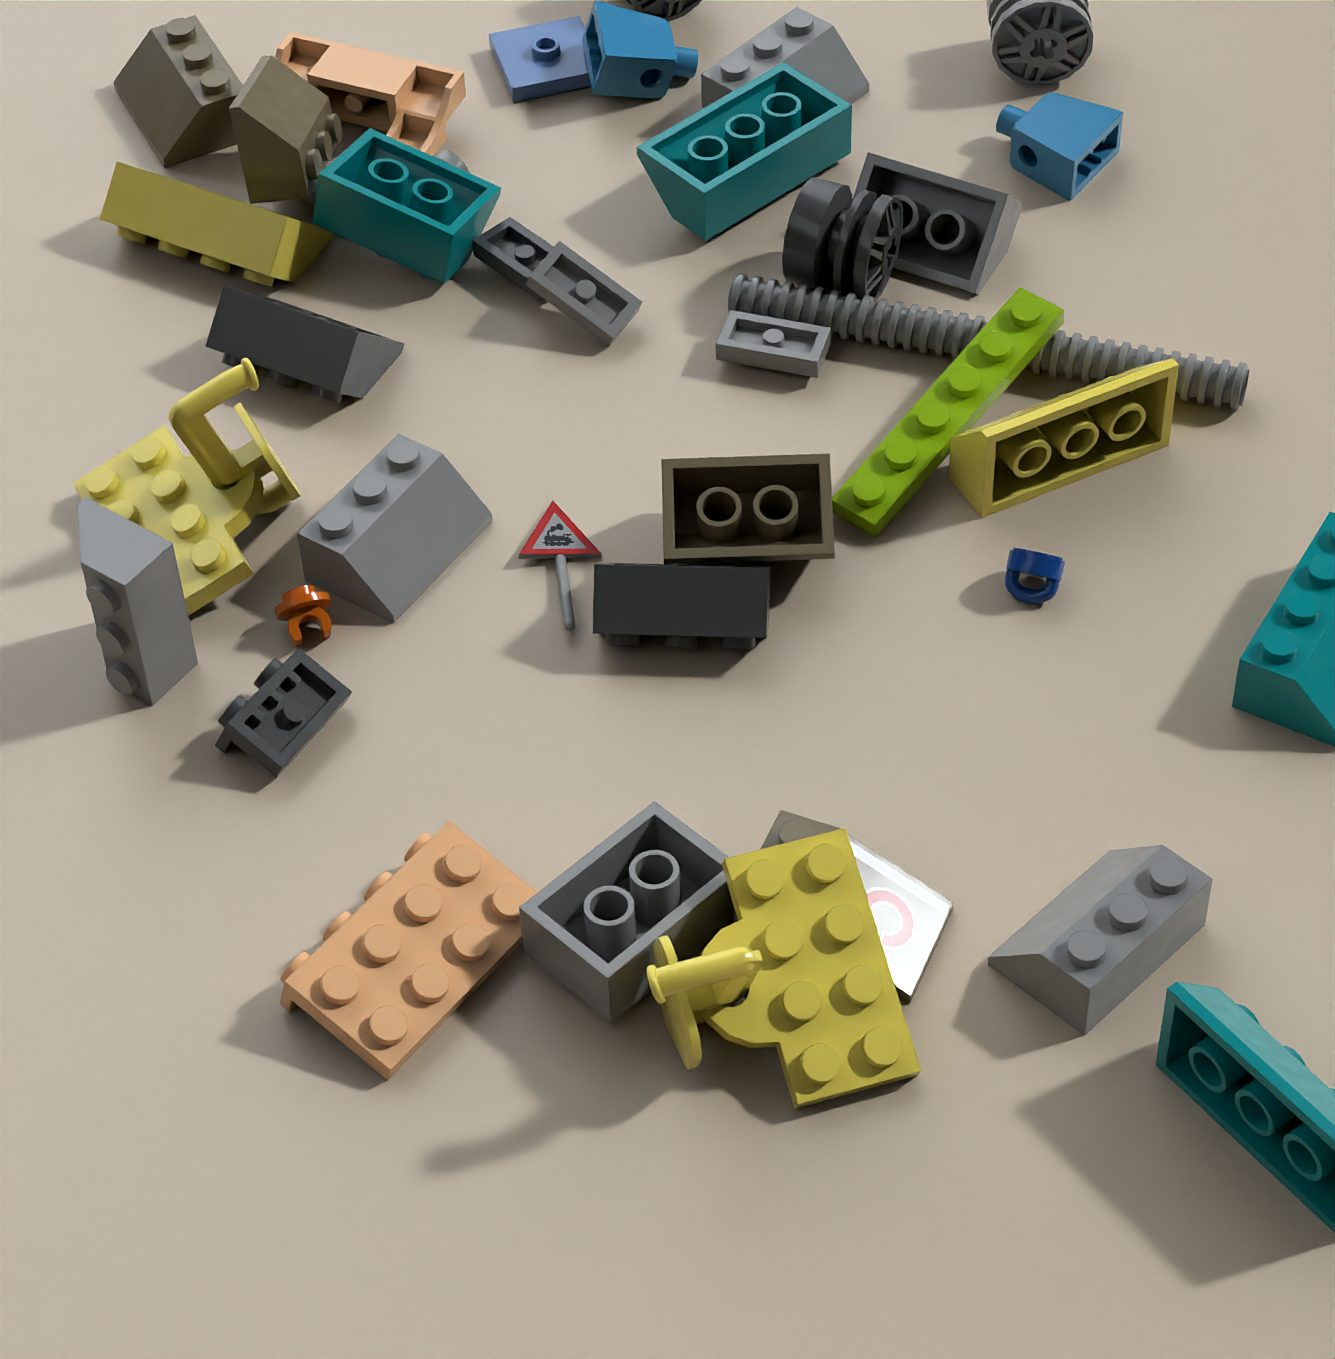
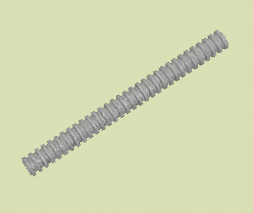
M739 273L733 279L728 296V312L733 310L830 327L831 337H833L835 332L840 334V338L847 340L851 335H854L858 342L864 343L867 338H870L872 344L880 345L882 341H887L890 348H896L898 344H903L904 350L912 351L914 347H919L920 353L928 354L931 349L935 350L936 356L944 357L946 352L951 353L953 359H956L988 323L985 322V317L979 315L974 320H971L967 313L962 312L958 317H955L951 310H944L942 314H938L937 309L934 307H928L926 311H921L920 305L912 304L910 308H905V303L901 301H896L893 306L889 305V300L881 298L876 303L873 301V297L867 295L860 300L855 293L849 292L846 297H843L841 291L833 290L831 294H826L825 288L817 287L815 291H811L810 286L802 284L798 289L795 288L793 282L786 281L781 286L777 279L772 278L767 283L764 282L761 276H754L752 280H748L747 274ZM1058 330L1026 366L1032 368L1034 374L1040 375L1042 370H1046L1049 372L1050 377L1056 378L1059 373H1063L1067 380H1073L1075 376H1079L1083 383H1090L1091 379H1096L1099 382L1107 377L1118 375L1139 366L1173 358L1179 364L1175 394L1180 395V400L1188 401L1190 397L1197 398V403L1203 405L1206 400L1214 401L1213 405L1215 407H1222L1223 403L1230 404V409L1236 411L1243 404L1249 377V369H1247L1246 363L1240 362L1238 367L1230 366V360L1223 359L1221 364L1214 363L1213 357L1208 356L1204 361L1197 360L1196 354L1190 353L1188 358L1181 357L1180 351L1173 350L1171 355L1164 354L1163 348L1158 347L1155 349V352H1150L1146 345L1141 344L1138 349H1133L1130 342L1124 341L1121 346H1117L1113 339H1107L1105 343H1100L1097 336H1090L1089 340H1083L1080 333H1074L1072 337H1066V332L1063 330Z

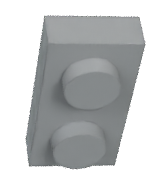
M558 241L530 274L526 286L607 346L614 342L639 311L642 304L641 300L561 241Z
M730 310L715 344L716 360L818 378L831 345V328Z

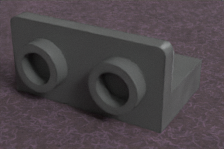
M298 647L284 663L275 658L266 666L253 684L259 690L248 701L240 695L225 710L218 720V723L224 727V730L215 746L225 753L235 743L277 778L346 703L352 691Z

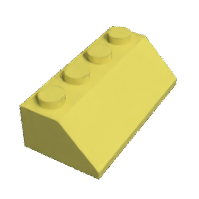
M118 161L115 165L100 220L118 226L117 236L145 244L147 236L160 240L158 249L187 258L189 250L202 254L200 264L225 272H229L231 264L245 268L242 278L272 287L274 278L294 282L328 245L333 236L332 232L319 226Z
M1172 358L1139 366L951 437L948 478L980 517L983 518L1169 446L1179 364Z

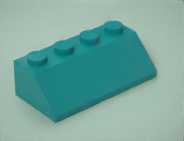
M782 62L637 146V156L671 217L706 241L851 153L852 105L787 63Z
M1329 512L1239 659L1232 707L1332 746H1335V513Z
M1175 982L1167 988L1155 1065L1335 1233V1089H1330L1313 1074L1294 1049L1282 1046L1261 1027L1255 1015L1246 1006L1236 1004L1218 987Z

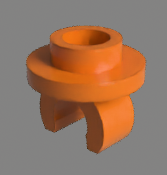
M306 585L291 589L282 595L283 602L277 605L274 611L277 620L289 621L288 637L295 647L302 645V635L299 626L305 621L317 623L321 629L323 639L330 638L332 622L330 616L325 611L331 605L329 593L324 591L316 592L315 586Z

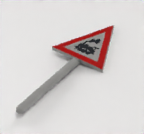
M552 500L519 553L518 559L555 558L564 628L566 631L571 632L575 629V620L566 558H602V553Z

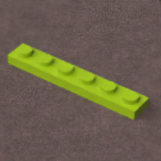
M1019 287L832 497L833 514L876 538L950 454V438L970 430L1063 325L1064 309Z

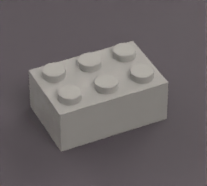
M654 801L519 907L524 954L612 1024L651 992L647 977V967L655 965L653 944L657 937L667 935L670 938L678 962L691 959L713 939L720 929L734 923V905L722 868L724 858H728V856Z

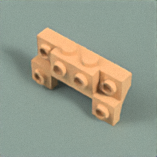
M290 32L276 50L275 58L329 97L332 114L337 113L341 121L387 131V136L431 156L437 153L446 142V122L466 96L464 72L294 32Z

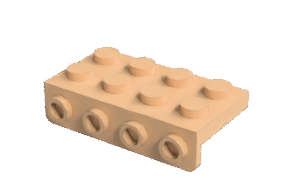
M450 820L434 836L428 832L422 834L407 851L404 857L406 863L394 875L388 871L383 872L364 895L366 902L353 915L348 911H344L337 916L323 935L322 939L325 942L311 956L306 951L296 956L280 978L284 983L280 999L282 1007L288 1012H292L298 1006L387 1081L523 942L519 907L538 893Z

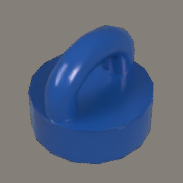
M1013 548L1009 552L1006 566L1005 586L1007 591L1014 598L1025 603L1041 604L1051 600L1057 593L1065 561L1061 557ZM1020 573L1045 578L1044 587L1039 590L1023 587L1019 583Z

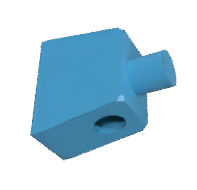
M594 1L582 38L592 93L594 95L660 99L666 95L673 75L687 78L695 76L698 66V51L696 49L675 46L668 21L634 10Z
M1053 92L1045 94L1028 112L1009 104L1006 105L998 116L996 131L1011 137L1010 164L1013 169L1071 201L1119 153L1123 112Z

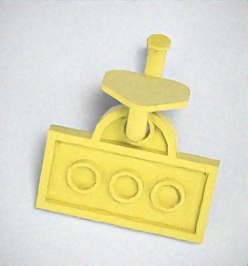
M243 358L241 364L220 373L179 399L171 408L168 417L169 422L190 451V455L184 456L170 431L163 425L73 483L81 500L86 497L173 543L188 616L254 574L233 538L250 525L256 514L271 513L301 496L298 487L241 402L233 407L253 440L238 450L226 446L204 415L232 396L248 388L253 391L258 389V378L248 358ZM274 471L279 480L264 489L261 478Z
M846 828L724 858L722 868L738 921L720 929L706 945L701 956L678 962L670 938L667 935L656 938L653 944L655 965L647 967V977L655 1000L661 1004L667 1031L687 1069L698 1067L702 1060V1048L697 1024L707 1022L709 1026L727 1041L748 1048L776 1047L794 1109L911 1078L921 1072ZM746 996L742 1004L732 1007L736 1001Z

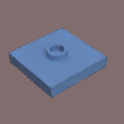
M580 16L489 34L490 49L513 102L591 87L582 43L585 27Z

